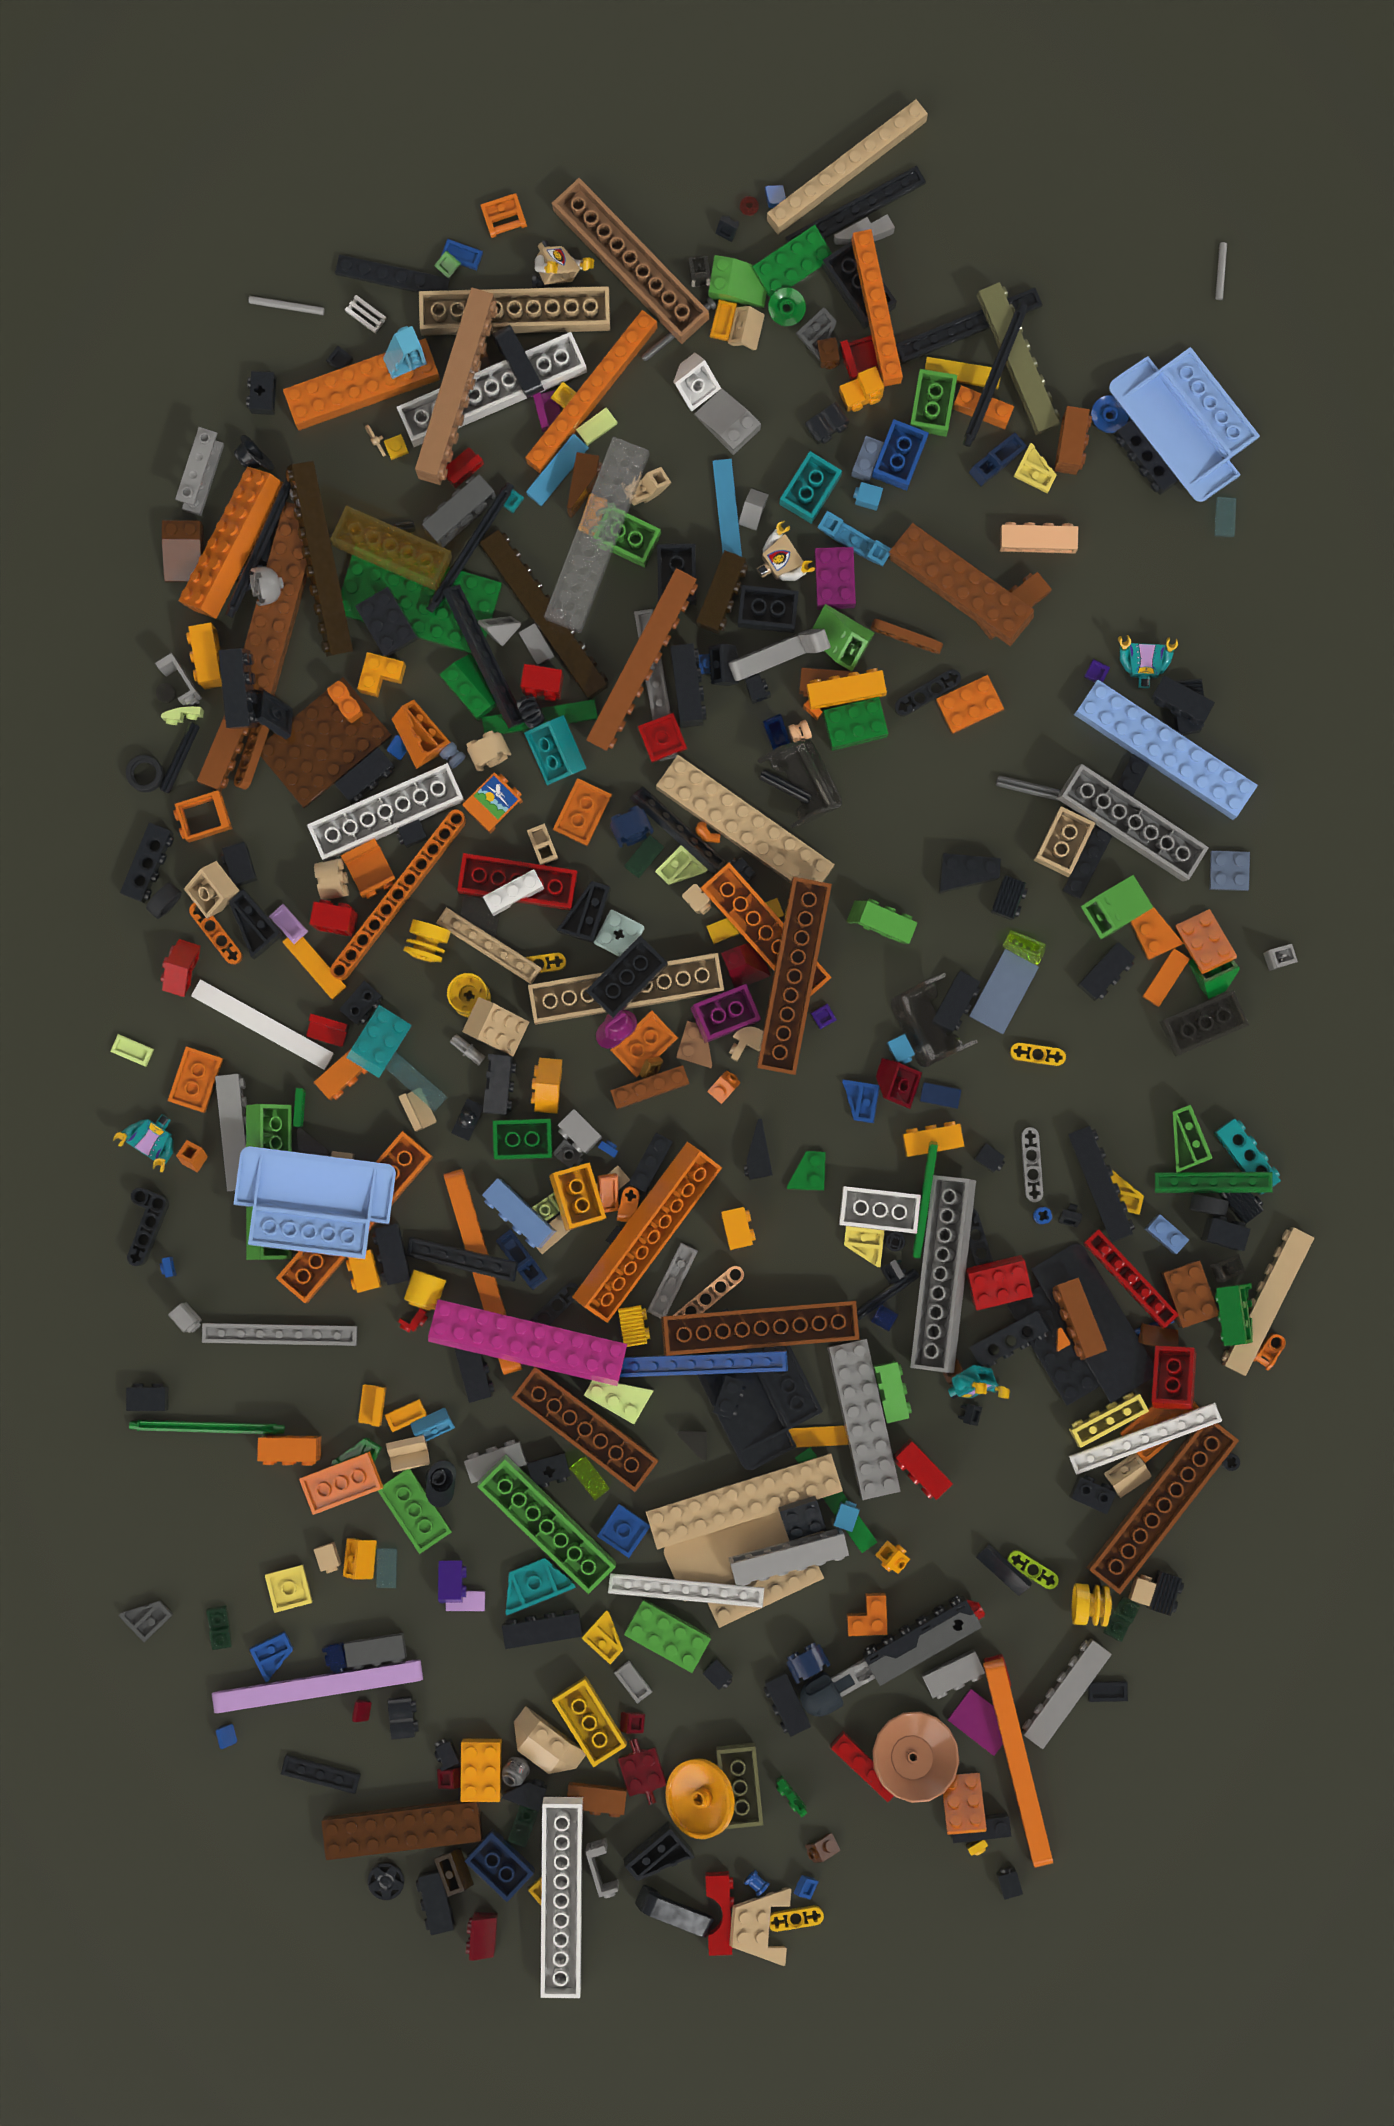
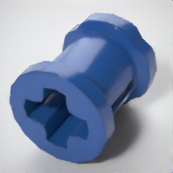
M1046 1207L1037 1208L1033 1213L1034 1221L1038 1224L1049 1223L1052 1219L1051 1210ZM1045 1211L1047 1219L1039 1220L1040 1215L1038 1213Z
M754 1870L745 1879L744 1884H748L756 1892V1895L760 1896L770 1883L768 1881L765 1882L757 1874L758 1872Z

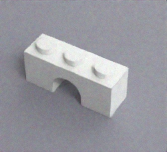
M533 869L483 896L491 913L495 916L510 908L518 900L525 897L528 898L543 890L544 887Z

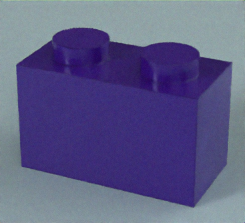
M439 1561V1603H463V1597L467 1595V1587L463 1585V1578H467V1566H463L462 1561Z

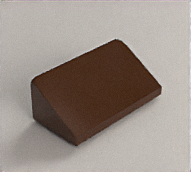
M1141 1323L1138 1342L1151 1346L1179 1347L1178 1330Z

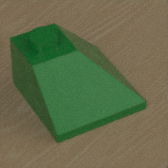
M1193 959L1188 961L1201 990L1208 999L1225 992L1240 970L1236 962L1232 960L1202 974Z

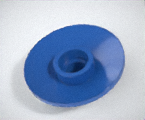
M1113 395L1099 398L1092 407V421L1103 432L1115 433L1128 422L1129 415ZM1106 414H1112L1113 418L1108 419Z

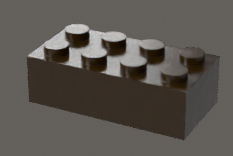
M724 550L698 616V627L718 635L720 631L725 630L728 622L726 615L727 613L731 614L735 604L733 597L734 595L738 596L742 586L740 579L741 577L745 578L749 568L746 558Z

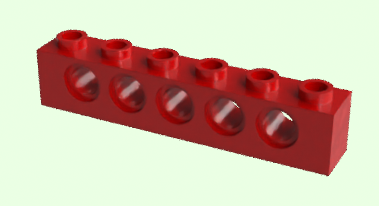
M1099 1229L1083 1242L1085 1247L1161 1328H1166L1179 1316Z

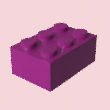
M853 547L815 548L817 610L823 609L825 604L833 609L855 608Z
M747 984L693 1004L690 1008L704 1043L758 1023L761 1020Z

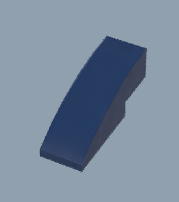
M1016 433L1012 434L991 450L986 457L976 463L969 471V474L980 486H983L1027 448L1026 444Z
M511 1229L496 1240L509 1260L519 1262L517 1271L532 1290L548 1279Z

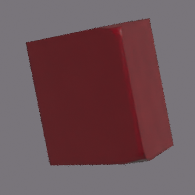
M358 1699L354 1705L352 1721H368L372 1703Z
M621 1712L620 1731L626 1734L644 1733L645 1713Z
M447 1768L443 1771L437 1769L438 1789L460 1788L461 1768Z

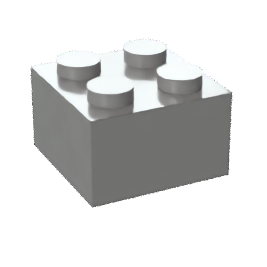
M575 1109L558 1124L560 1127L558 1132L566 1140L570 1137L574 1141L572 1146L579 1153L584 1151L587 1154L602 1139V1136Z

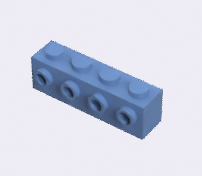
M497 1178L483 1193L482 1196L486 1198L484 1202L492 1209L495 1207L499 1211L498 1215L505 1222L509 1220L513 1224L512 1229L519 1235L522 1233L527 1238L525 1241L531 1247L542 1248L556 1232L546 1220L502 1179Z

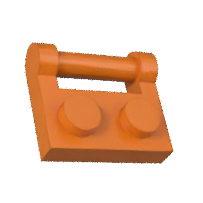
M516 193L481 204L491 238L518 227H527ZM515 215L518 216V220L496 227L493 226L494 222Z

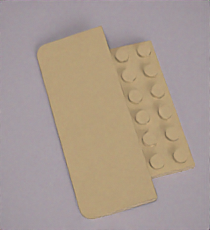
M775 1512L664 1548V1556L674 1578L677 1580L736 1585L728 1557L789 1542V1538L780 1512ZM820 1531V1532H817V1533H814V1534H811V1535L819 1534V1533H822V1532H824V1531ZM812 1565L802 1571L793 1570L783 1576L774 1575L764 1581H752L746 1586L764 1588L763 1607L824 1579V1576L819 1566ZM708 1603L719 1628L761 1609L758 1607Z

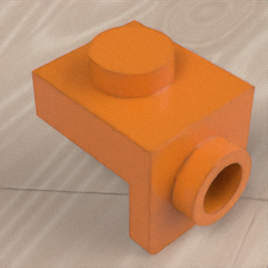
M726 1070L707 1092L722 1104L741 1082L736 1075Z

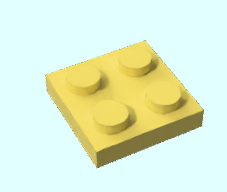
M304 1565L265 1574L274 1613L313 1602Z

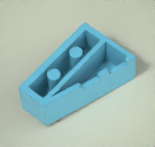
M412 326L402 327L394 334L383 357L392 379L427 364L422 347Z

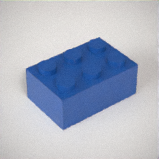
M893 419L873 470L872 478L907 491L929 433Z

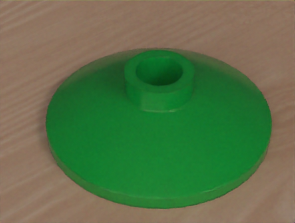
M781 288L771 296L768 303V311L772 320L777 324L793 326L803 318L806 311V303L801 293L797 290ZM783 305H788L789 311H784Z

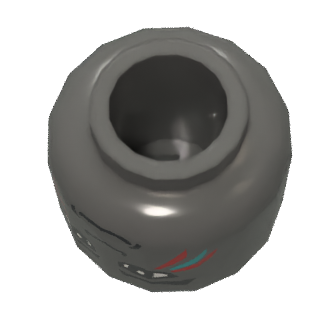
M511 1757L501 1770L503 1781L511 1787L523 1784L530 1773L528 1763L522 1757Z

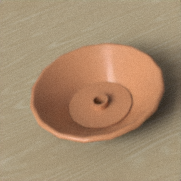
M921 1711L904 1712L888 1720L877 1734L872 1751L874 1770L882 1786L896 1798L911 1803L929 1802L944 1794L955 1780L959 1766L958 1745L950 1729L937 1717ZM911 1754H913V1755L915 1756V1760H914V1761H911V1760H910V1755H911Z

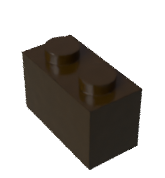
M461 1848L446 1852L434 1859L448 1896L465 1891L474 1885Z

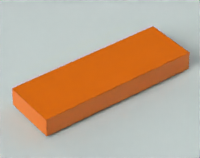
M1174 948L1142 997L1159 1007L1190 958Z

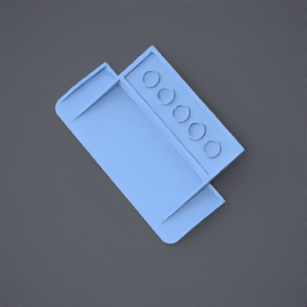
M1191 347L1161 369H1158L1147 356L1112 380L1109 385L1112 395L1193 499L1203 502L1241 475L1230 462V459L1257 440L1260 435Z
M249 1146L245 1147L240 1153L233 1205L253 1207L248 1245L365 1259L370 1222L389 1224L396 1172L390 1164Z

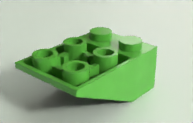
M827 604L824 605L812 628L825 629L831 647L824 651L835 662L850 671H853L875 634Z
M1134 875L1081 906L1101 939L1108 937L1154 908Z

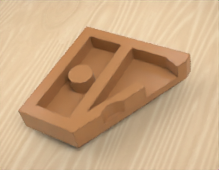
M687 1021L676 1058L712 1068L709 1043H704L697 1024Z

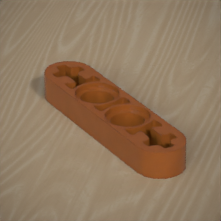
M873 619L870 628L877 633L935 654H940L943 644L937 640L879 619Z
M260 722L257 723V727L251 728L234 778V785L243 790H246L252 782L269 732V728Z

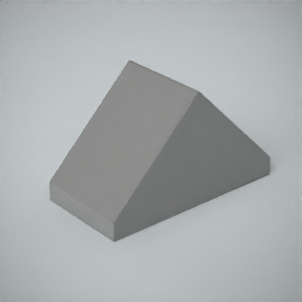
M750 489L738 524L756 531L769 495Z
M511 616L478 620L481 628L501 646L509 640L521 625L519 621Z
M1292 944L1274 948L1263 953L1269 971L1298 962Z

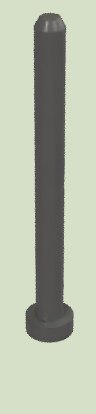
M710 297L705 299L706 303L703 306L707 310L717 308ZM669 332L641 356L643 361L649 360L675 337Z

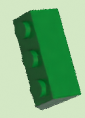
M471 654L455 661L439 674L445 684L477 721H480L482 717L497 706L479 666Z

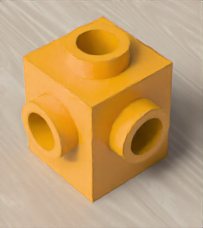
M888 1540L875 1555L882 1561V1567L888 1572L893 1570L897 1574L905 1568L910 1560L905 1555L907 1551L899 1544L894 1546Z

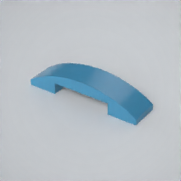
M826 512L817 528L844 547H853L854 553L880 566L885 564L891 548L877 540H872L844 523V520L831 512Z

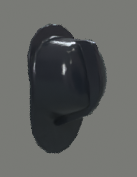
M242 435V443L234 451V455L245 468L248 466L255 469L263 466L268 470H274L275 467L272 461L248 436Z
M438 1461L427 1470L425 1475L426 1497L433 1506L444 1507L450 1503L454 1495L456 1469L449 1461Z

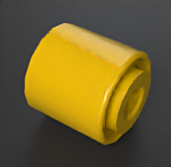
M413 1270L404 1300L409 1301L408 1304L425 1310H435L437 1301L441 1298L446 1280L422 1271Z

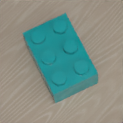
M809 451L781 496L779 505L812 524L841 478L842 470Z
M379 1005L346 1058L379 1078L412 1025Z

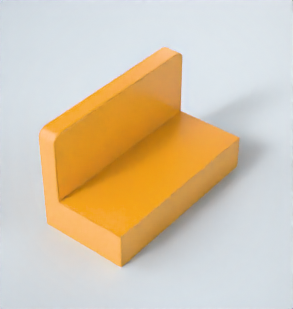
M363 1385L359 1423L381 1426L386 1387Z
M347 1538L343 1577L373 1579L376 1540Z

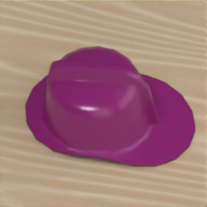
M623 1010L613 1019L608 1014L605 1021L597 1029L596 1040L598 1044L607 1049L619 1045L635 1031L637 1026L635 1015L630 1011Z

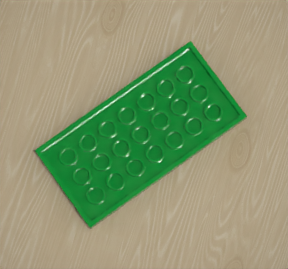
M356 541L341 590L347 618L364 622L355 606L389 587L395 594L420 639L472 654L445 597L433 613L426 610L429 600L445 578L450 567ZM461 571L452 586H461L477 621L492 619L502 583ZM481 628L485 638H487V633Z

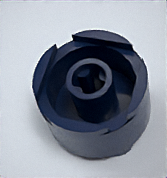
M639 806L630 808L628 813L623 815L617 814L611 818L612 822L609 825L619 847H623L622 844L625 843L627 847L646 839L648 832L650 834L654 832L644 809H640Z
M813 1642L804 1647L805 1652L800 1655L797 1651L787 1657L788 1661L786 1664L797 1684L800 1683L799 1678L802 1677L803 1680H806L822 1671L824 1664L827 1667L831 1665L820 1644L816 1645Z

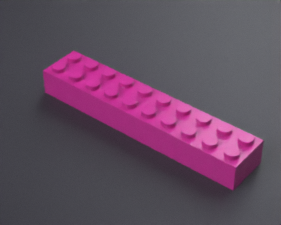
M439 1299L428 1335V1342L618 1386L627 1348L625 1343Z

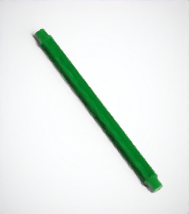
M138 1419L137 1421L129 1422V1429H136L137 1431L277 1435L284 1434L285 1425H277L276 1423L255 1424Z

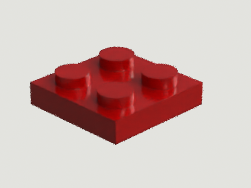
M674 713L638 726L651 763L687 749Z

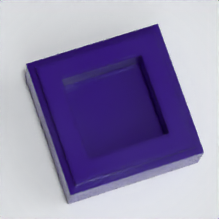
M1093 659L1084 677L1095 683L1097 680L1103 683L1110 667Z
M828 1004L811 1012L820 1030L837 1020Z

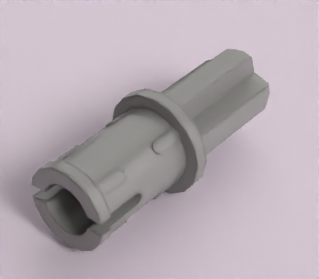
M458 1034L454 1035L450 1040L452 1045L464 1053L463 1056L466 1055L478 1066L486 1057L476 1050L473 1044L470 1045Z

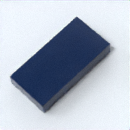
M923 1083L920 1102L958 1109L961 1090Z

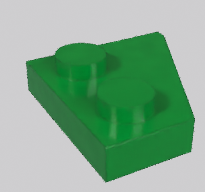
M806 1151L788 1183L787 1189L824 1191L826 1152Z

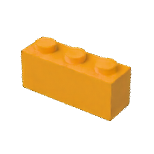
M955 1121L946 1122L944 1127L937 1128L936 1124L925 1126L923 1131H918L917 1128L908 1129L906 1134L902 1135L906 1157L928 1154L930 1141L938 1143L937 1152L965 1147L961 1125L955 1124Z

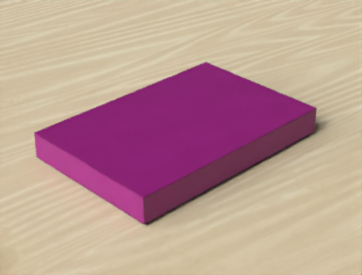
M970 1688L947 1720L995 1756L1003 1742L994 1706Z

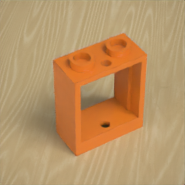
M219 790L175 804L176 809L173 812L176 820H180L181 828H179L182 839H186L189 843L233 829L222 793ZM214 800L221 826L191 835L184 810Z

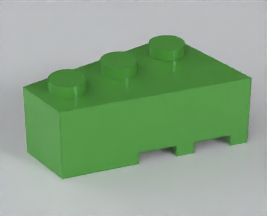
M873 899L854 901L846 922L859 924L866 930H873L884 937L902 944H910L917 926V922L912 920V916L904 913L899 915L895 913L896 910L888 906H885V908L878 906L879 902Z

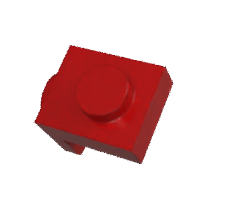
M419 1308L410 1323L403 1318H399L400 1328L409 1333L411 1330L415 1332L419 1325L423 1327L428 1317L426 1314L428 1311Z

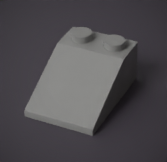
M722 388L694 414L732 455L761 430V423Z

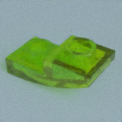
M585 1456L570 1467V1470L594 1501L610 1489Z

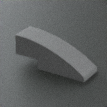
M888 214L872 223L866 217L835 234L834 243L835 245H846L851 242L854 232L872 229L873 239L877 241L894 234L895 226Z

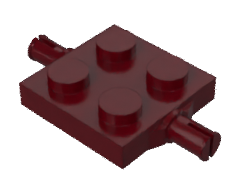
M637 1738L629 1740L632 1752L626 1756L619 1757L618 1761L629 1797L637 1794H646L648 1805L656 1803L653 1791L666 1786L667 1782L656 1747L640 1749Z

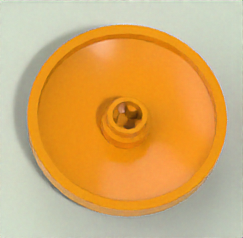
M705 1759L685 1761L679 1764L670 1774L666 1785V1804L676 1826L686 1835L696 1839H708L722 1833L732 1819L735 1805L733 1789L726 1774L716 1764Z

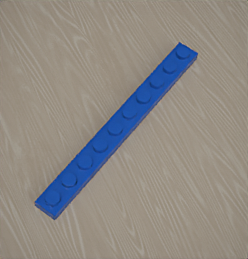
M787 1351L624 1357L620 1377L788 1371Z

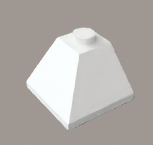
M693 353L679 365L673 381L690 411L696 409L721 389L706 361L696 353Z

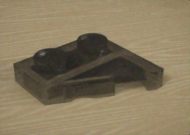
M463 896L461 915L496 938L500 913L493 916L483 898Z

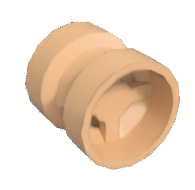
M806 719L800 721L797 725L792 724L788 726L789 734L794 744L800 742L801 739L812 738Z

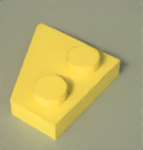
M1030 443L1014 477L1048 494L1057 475L1047 465L1043 456L1041 457L1037 452L1034 444Z
M846 1226L844 1246L876 1267H881L885 1230Z

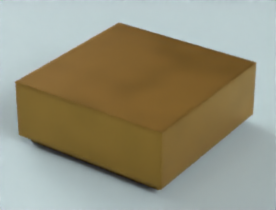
M660 1056L646 1059L639 1075L642 1078H648L658 1074L663 1059Z

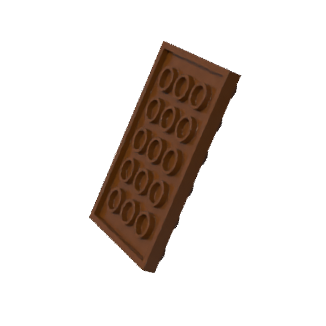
M344 677L339 681L347 687L352 698L361 707L362 717L353 723L347 721L341 713L339 706L329 696L327 690L292 718V731L288 739H284L274 733L265 741L260 755L303 808L307 807L392 737L390 732Z

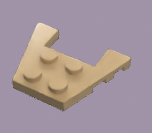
M784 1887L780 1891L767 1893L766 1896L733 1905L730 1946L785 1966L787 1948L784 1946H768L771 1907H790L791 1888Z

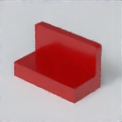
M468 447L446 466V469H448L446 479L456 489L484 465L483 459Z
M310 1013L308 1020L310 1024L306 1036L343 1047L349 1025Z

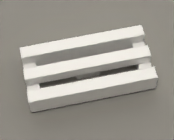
M357 295L349 303L350 305L345 308V312L375 334L387 319ZM357 303L361 304L363 307H365L367 310H369L371 313L376 315L381 320L378 321L364 309L359 307ZM355 308L365 317L374 322L376 326H372L370 323H368L366 320H364L362 317H360L358 314L352 311V309Z

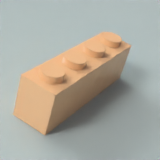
M1006 522L1000 528V552L1076 553L1078 550V526H1073L1070 523L1062 524V526L1044 523L1041 526L1035 525L1032 522L1024 523V525Z

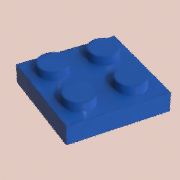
M618 1504L597 1537L629 1558L650 1528V1524L621 1504Z

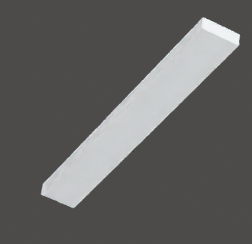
M201 979L191 995L193 998L326 1070L334 1055L333 1052Z
M1214 1402L1070 1455L1069 1458L1077 1475L1222 1421V1418Z
M610 1573L608 1588L609 1594L763 1608L764 1599L763 1587Z

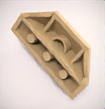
M527 1706L524 1707L515 1719L517 1751L546 1773L552 1774L576 1769L586 1756L578 1744Z

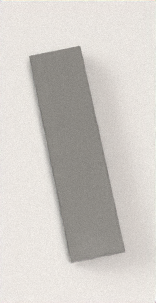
M680 1243L647 1310L648 1313L659 1318L667 1315L698 1252L697 1250Z

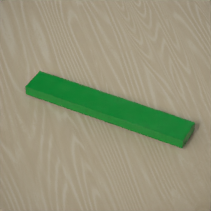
M595 699L541 708L545 720L540 725L563 715L567 724L596 720L598 717ZM502 714L482 717L484 734L489 731L508 734L535 728H529L526 723L508 729Z
M933 1141L929 1142L917 1234H915L912 1252L914 1258H921L938 1149V1143Z
M1155 1172V1193H1273V1173Z
M809 1447L797 1455L795 1459L798 1463L817 1458V1455ZM843 1492L823 1497L835 1516L840 1502L845 1503L848 1500ZM858 1515L853 1531L846 1530V1532L861 1553L875 1545L877 1540Z

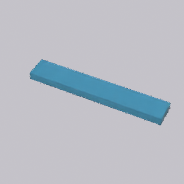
M732 459L714 460L713 471L722 554L726 550L742 557Z

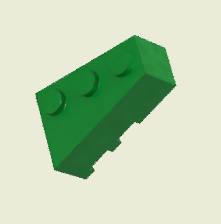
M1252 1283L1216 1288L1215 1299L1219 1304L1218 1320L1222 1326L1220 1336L1224 1346L1252 1343L1253 1324L1252 1318H1249L1248 1307H1252V1300H1248V1289H1252Z

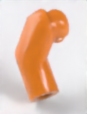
M705 822L697 823L696 833L704 842L720 843L721 834L710 833Z

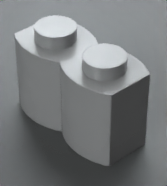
M187 1302L179 1304L168 1314L183 1333H193L201 1326L200 1322L202 1319Z

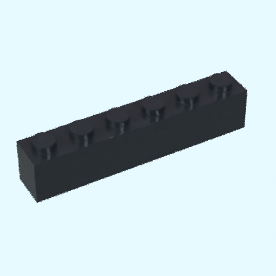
M1088 1126L1068 1134L1111 1243L1132 1236V1230H1135L1132 1219L1127 1220L1125 1212L1128 1209L1125 1202H1120L1118 1194L1121 1192L1118 1184H1113L1111 1180L1113 1172L1110 1165L1106 1166L1104 1162L1106 1154L1103 1147L1099 1148L1096 1142L1099 1140L1096 1129L1092 1130Z

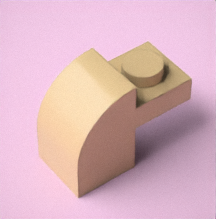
M662 467L647 472L640 481L626 486L624 491L634 506L641 502L647 503L657 497L670 485L671 481Z
M545 823L527 830L540 865L558 859Z
M744 1027L734 1034L733 1039L739 1041V1043L733 1044L729 1052L732 1054L731 1059L738 1062L746 1045L759 1052L763 1031L756 1027Z

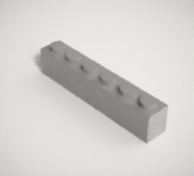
M240 1074L215 1076L227 1191H235L240 1153L246 1147L245 1108L247 1098L243 1097L245 1079L241 1078Z
M841 1528L728 1558L736 1586H746L752 1581L767 1580L770 1576H783L793 1570L802 1571L808 1566H820L830 1560L839 1561L844 1559L845 1556H849L844 1533Z
M1091 1638L1081 1644L1079 1648L1081 1650L1077 1657L1074 1655L1071 1658L1067 1671L1060 1673L1056 1680L1058 1682L1054 1688L1051 1687L1045 1695L1046 1700L1043 1704L1039 1703L1034 1710L1035 1715L1031 1720L1027 1719L1022 1726V1729H1024L1022 1731L1023 1735L1042 1749H1044L1112 1655Z

